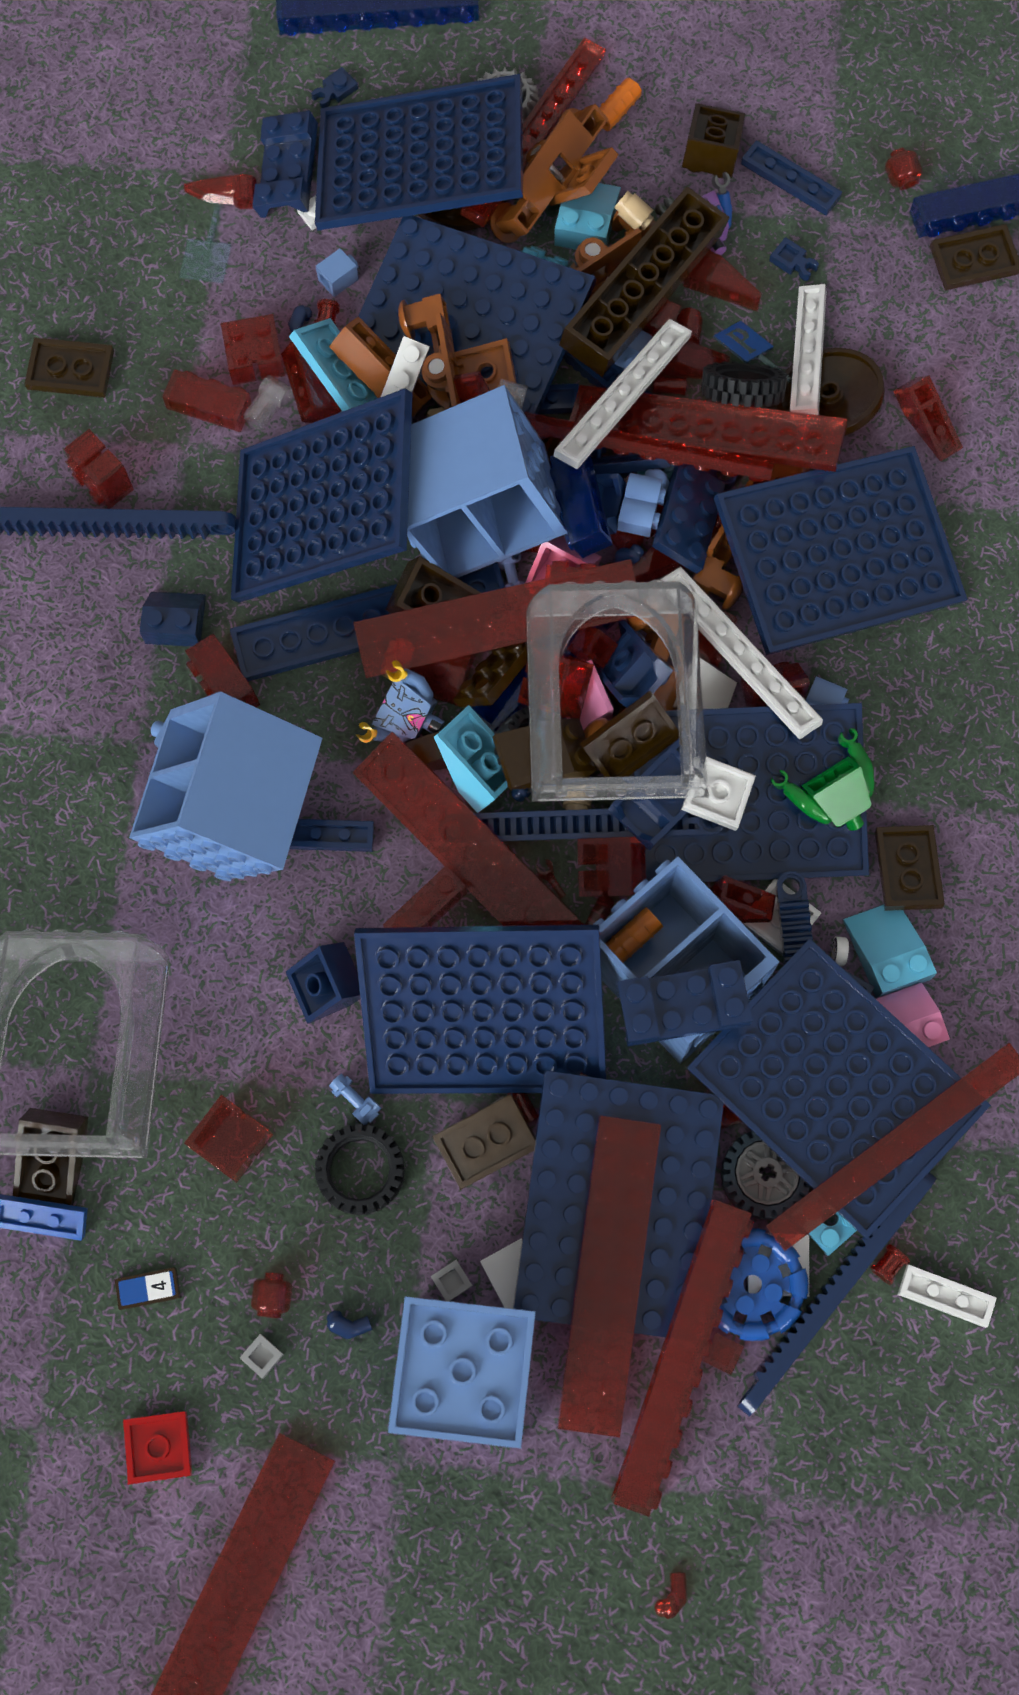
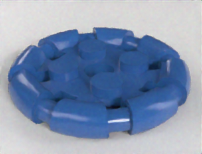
M759 1228L736 1230V1234L729 1237L724 1235L714 1242L705 1253L706 1260L699 1280L700 1300L703 1299L707 1309L705 1313L713 1324L726 1334L731 1332L740 1336L739 1339L745 1341L768 1340L772 1334L779 1331L782 1334L787 1331L803 1312L800 1310L804 1299L807 1300L808 1296L806 1268H802L798 1259L800 1255L796 1249L781 1236H772L767 1234L766 1230ZM761 1244L772 1249L769 1258L758 1254ZM742 1245L745 1254L734 1258L731 1249ZM717 1263L726 1267L722 1278L713 1275ZM787 1263L791 1274L782 1277L778 1266ZM756 1275L760 1278L762 1286L757 1293L752 1294L745 1290L744 1280L747 1276ZM723 1290L727 1302L718 1305L714 1294ZM783 1290L792 1294L788 1305L779 1302L782 1298ZM771 1310L775 1320L763 1324L760 1315ZM736 1311L747 1315L744 1324L733 1320Z

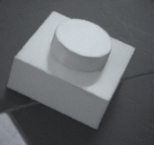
M457 1260L431 1276L447 1302L452 1301L473 1287Z
M259 1334L240 1359L264 1379L284 1354L267 1338Z

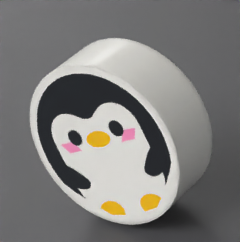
M835 936L832 944L831 958L839 966H844L848 959L849 942L846 937Z

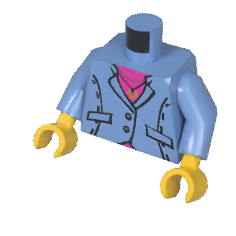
M393 661L392 664L398 671L391 673L386 670L389 679L393 683L372 723L376 727L372 729L368 723L361 722L359 724L360 728L368 729L365 735L356 734L358 739L364 743H368L372 739L387 743L409 742L412 739L418 738L424 729L431 733L440 732L445 721L432 714L437 701L433 698V691L424 676L409 669H403L399 661Z

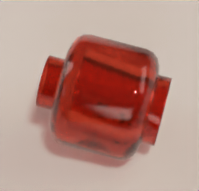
M905 148L894 150L890 154L891 157L885 163V170L890 184L895 188L899 187L900 190L914 187L919 183V178L923 173L917 153L913 150H905Z
M266 1272L265 1278H258L254 1281L251 1307L257 1311V1316L281 1318V1314L289 1311L293 1287L289 1281L283 1280L284 1274Z

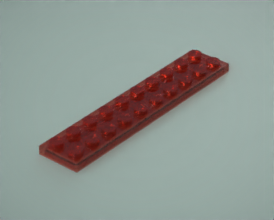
M579 386L567 426V434L570 433L608 388ZM643 393L602 441L836 472L847 428V419L757 407H744L742 405L732 406V404L725 405L718 402Z
M629 559L353 623L366 678L387 674L386 670L391 673L398 671L392 664L395 660L401 663L403 669H411L643 615L632 561Z
M391 732L354 770L353 774L503 926L585 925L394 732Z
M599 1116L557 1424L558 1429L620 1437L661 1124Z
M282 1433L278 1434L151 1695H224L336 1462L335 1460Z

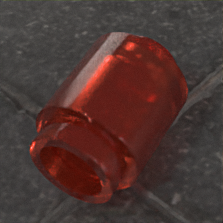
M684 308L677 316L676 322L691 330L692 334L691 338L681 349L692 350L700 344L703 319L700 311L697 309Z

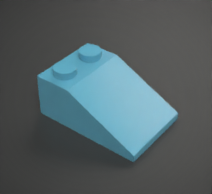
M599 183L592 194L561 203L555 225L554 246L576 250L583 240L591 237L600 239L607 246L612 228L611 221L616 211L614 207L618 203L621 187Z
M468 705L435 735L434 739L458 792L478 813L493 802L508 787L502 771V765H499L497 762L499 756L495 755L494 752L495 744L492 737L495 735L494 732Z
M884 905L843 919L868 981L874 986L873 992L876 998L917 983L930 981L937 974L924 943L903 910L885 911Z

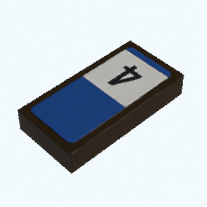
M175 1267L115 1279L119 1310L181 1298L177 1268Z

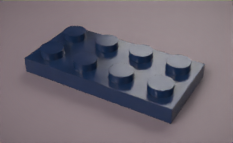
M680 457L674 465L652 547L696 574L703 570L718 514L714 497L716 494L724 491L725 483L684 457Z

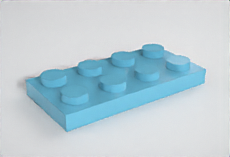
M331 318L295 329L289 336L342 412L378 399L372 390L330 349V344L340 333Z

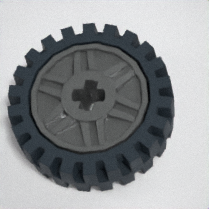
M753 1131L739 1137L730 1146L722 1162L721 1178L723 1190H725L727 1198L734 1204V1207L749 1217L760 1220L781 1218L799 1207L809 1192L810 1186ZM768 1167L771 1169L770 1174L774 1177L764 1181L761 1179L763 1174L759 1173V1170L763 1171Z

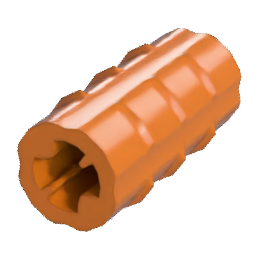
M631 78L624 79L620 85L616 86L614 92L608 95L606 101L599 107L608 118V121L603 126V129L606 131H610L615 124L619 123V120L627 114V111L635 105V102L642 95L641 87Z
M645 907L605 944L624 963L628 958H632V955L639 948H643V945L649 939L654 938V935L664 926Z

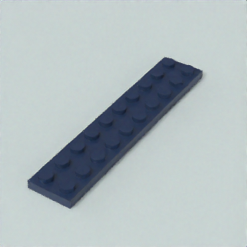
M498 562L457 578L489 597L480 619L511 611V604ZM397 584L230 628L244 682L386 645L392 640L397 641L398 638L408 639L430 632L411 625L385 610Z

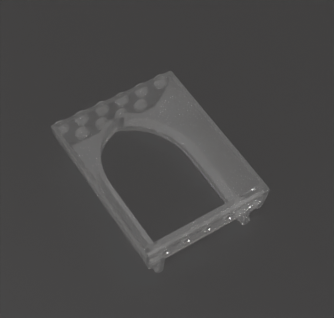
M626 580L621 583L595 581L587 584L565 582L563 584H549L533 597L526 611L532 802L709 798L697 605L691 591L681 582H664L662 580L650 582ZM636 616L658 634L668 649L674 666L681 762L680 776L563 778L559 665L568 641L576 630L591 617Z
M25 929L23 931H6L0 936V1069L7 1025L16 1001L35 977L55 963L61 961L92 962L96 964L115 983L121 1006L120 1028L106 1136L0 1133V1155L147 1158L170 960L161 945L155 944L140 934H128L124 931L98 933L93 930H84L82 933H75L62 929H56L52 932Z

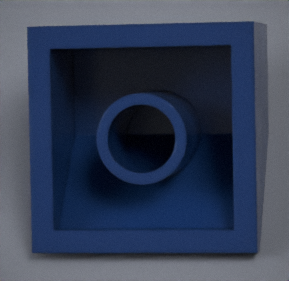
M150 592L142 608L140 634L145 644L200 647L206 595Z
M345 942L318 946L286 971L307 1024L349 1007L360 999L358 972Z

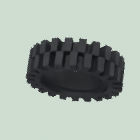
M724 361L721 364L717 362L707 364L703 367L701 395L705 396L706 399H712L713 402L721 401V404L725 405L732 403V406H739V404L744 405V407H751V405L755 407H762V405L769 407L772 404L779 405L785 398L787 373L776 367L771 368L769 365L760 366L759 363L749 364V362L738 363L737 361L728 363Z

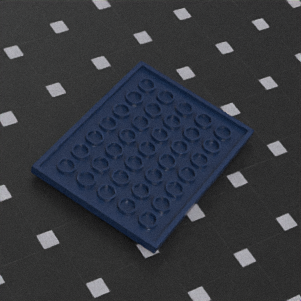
M520 74L321 108L315 226L318 231L523 197L522 79Z
M411 215L402 217L359 313V317L397 355L403 336L406 337L398 318L400 302L405 300L409 305L422 301V298L441 294L447 306L455 352L508 339L519 392L512 394V396L533 426L566 350L559 346L563 331L587 303L597 280L593 275ZM427 327L415 330V341L430 347L427 358L434 353L431 333ZM483 368L480 377H490L493 373V368ZM421 369V372H420L418 378L427 386L426 382L424 381V379H423V377H422V369Z
M404 388L240 450L231 600L243 602L407 551L413 397L411 391Z
M915 446L718 493L714 497L766 656L953 606L968 600Z
M862 703L810 705L823 719L821 726L800 740L770 707L666 711L682 735L692 726L697 732L700 743L717 760L727 762L735 768L756 775L736 831L724 827L721 832L713 835L664 836L650 851L636 838L638 884L645 879L648 881L652 880L657 875L656 869L666 860L672 862L677 857L702 882L779 879L783 873L788 871H795L801 874L803 878L869 875L866 811L860 814L864 822L863 826L854 831L848 830L846 824L840 827H836L832 822L822 824L803 813L783 793L784 789H776L771 782V778H773L776 783H783L785 777L779 772V770H783L789 777V783H795L803 789V784L849 756L848 748L842 747L839 744L838 737L840 732H842L845 739L852 740L849 734L850 728L857 731L856 743H861L864 748ZM674 743L634 772V782ZM703 819L705 826L712 829L719 825Z
M600 925L355 929L354 939L370 1094L542 1093L545 1071L607 1079Z
M811 939L795 953L749 1002L753 1019L752 1023L749 1026L722 1030L687 1067L689 1072L716 1095L730 1111L865 1239L879 1227L991 1106Z
M552 1071L544 1072L513 1309L534 1311L535 1320L695 1341L700 1302L699 1280L701 1270L704 1269L724 1104L716 1095Z

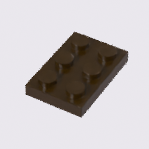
M1007 224L931 240L929 247L945 291L1019 274V257Z
M34 337L24 385L27 390L105 398L114 348L112 345Z
M534 638L496 643L492 647V653L488 658L476 666V672L473 676L461 684L459 692L453 700L459 707L493 705L540 648V645Z
M649 691L582 741L580 745L612 788H614L678 740L682 734L653 693Z
M934 825L876 827L875 838L885 911L943 909L945 902Z
M512 1093L432 1136L460 1190L533 1152L536 1139Z

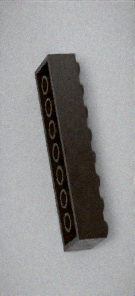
M687 186L569 322L563 331L559 346L603 377L722 236L730 217Z

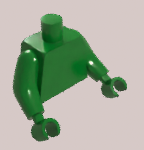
M850 728L849 734L852 740L845 739L842 732H840L838 737L839 744L842 747L848 748L849 756L803 784V789L795 783H789V777L783 770H779V772L785 777V781L778 784L771 778V782L776 789H784L783 793L815 821L822 824L832 822L836 827L846 824L848 830L854 831L861 828L864 824L860 814L871 807L870 798L874 793V770L872 762L861 743H856L857 731Z

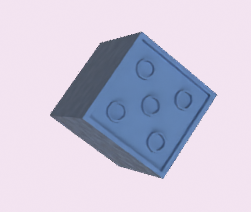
M505 385L411 425L407 537L411 546L419 549L422 558L458 578L568 533L545 444Z
M218 692L171 709L129 838L138 841V846L151 851L157 849L164 852V857L175 861H181L182 859L190 862L189 866L199 871H206L207 869L215 872L214 876L224 881H231L233 878L244 879L245 876L257 877L261 873L271 874L273 871L283 870L322 737L223 692Z
M679 857L675 858L672 862L669 860L663 862L656 869L657 875L652 880H643L633 890L635 895L628 901L623 898L611 909L613 914L605 921L600 918L593 924L600 925L602 981L618 998L616 985L617 981L644 976L653 978L705 969L709 965L740 960L748 1001L750 1002L768 983L779 964V961ZM647 907L664 927L654 935V938L649 939L643 945V948H639L632 955V958H628L623 963L605 943L631 921L634 916ZM715 1032L659 1042L681 1064Z
M405 1297L388 1433L521 1448L535 1312Z

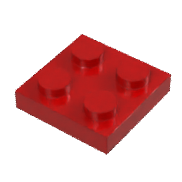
M187 1411L123 1420L128 1485L192 1476Z

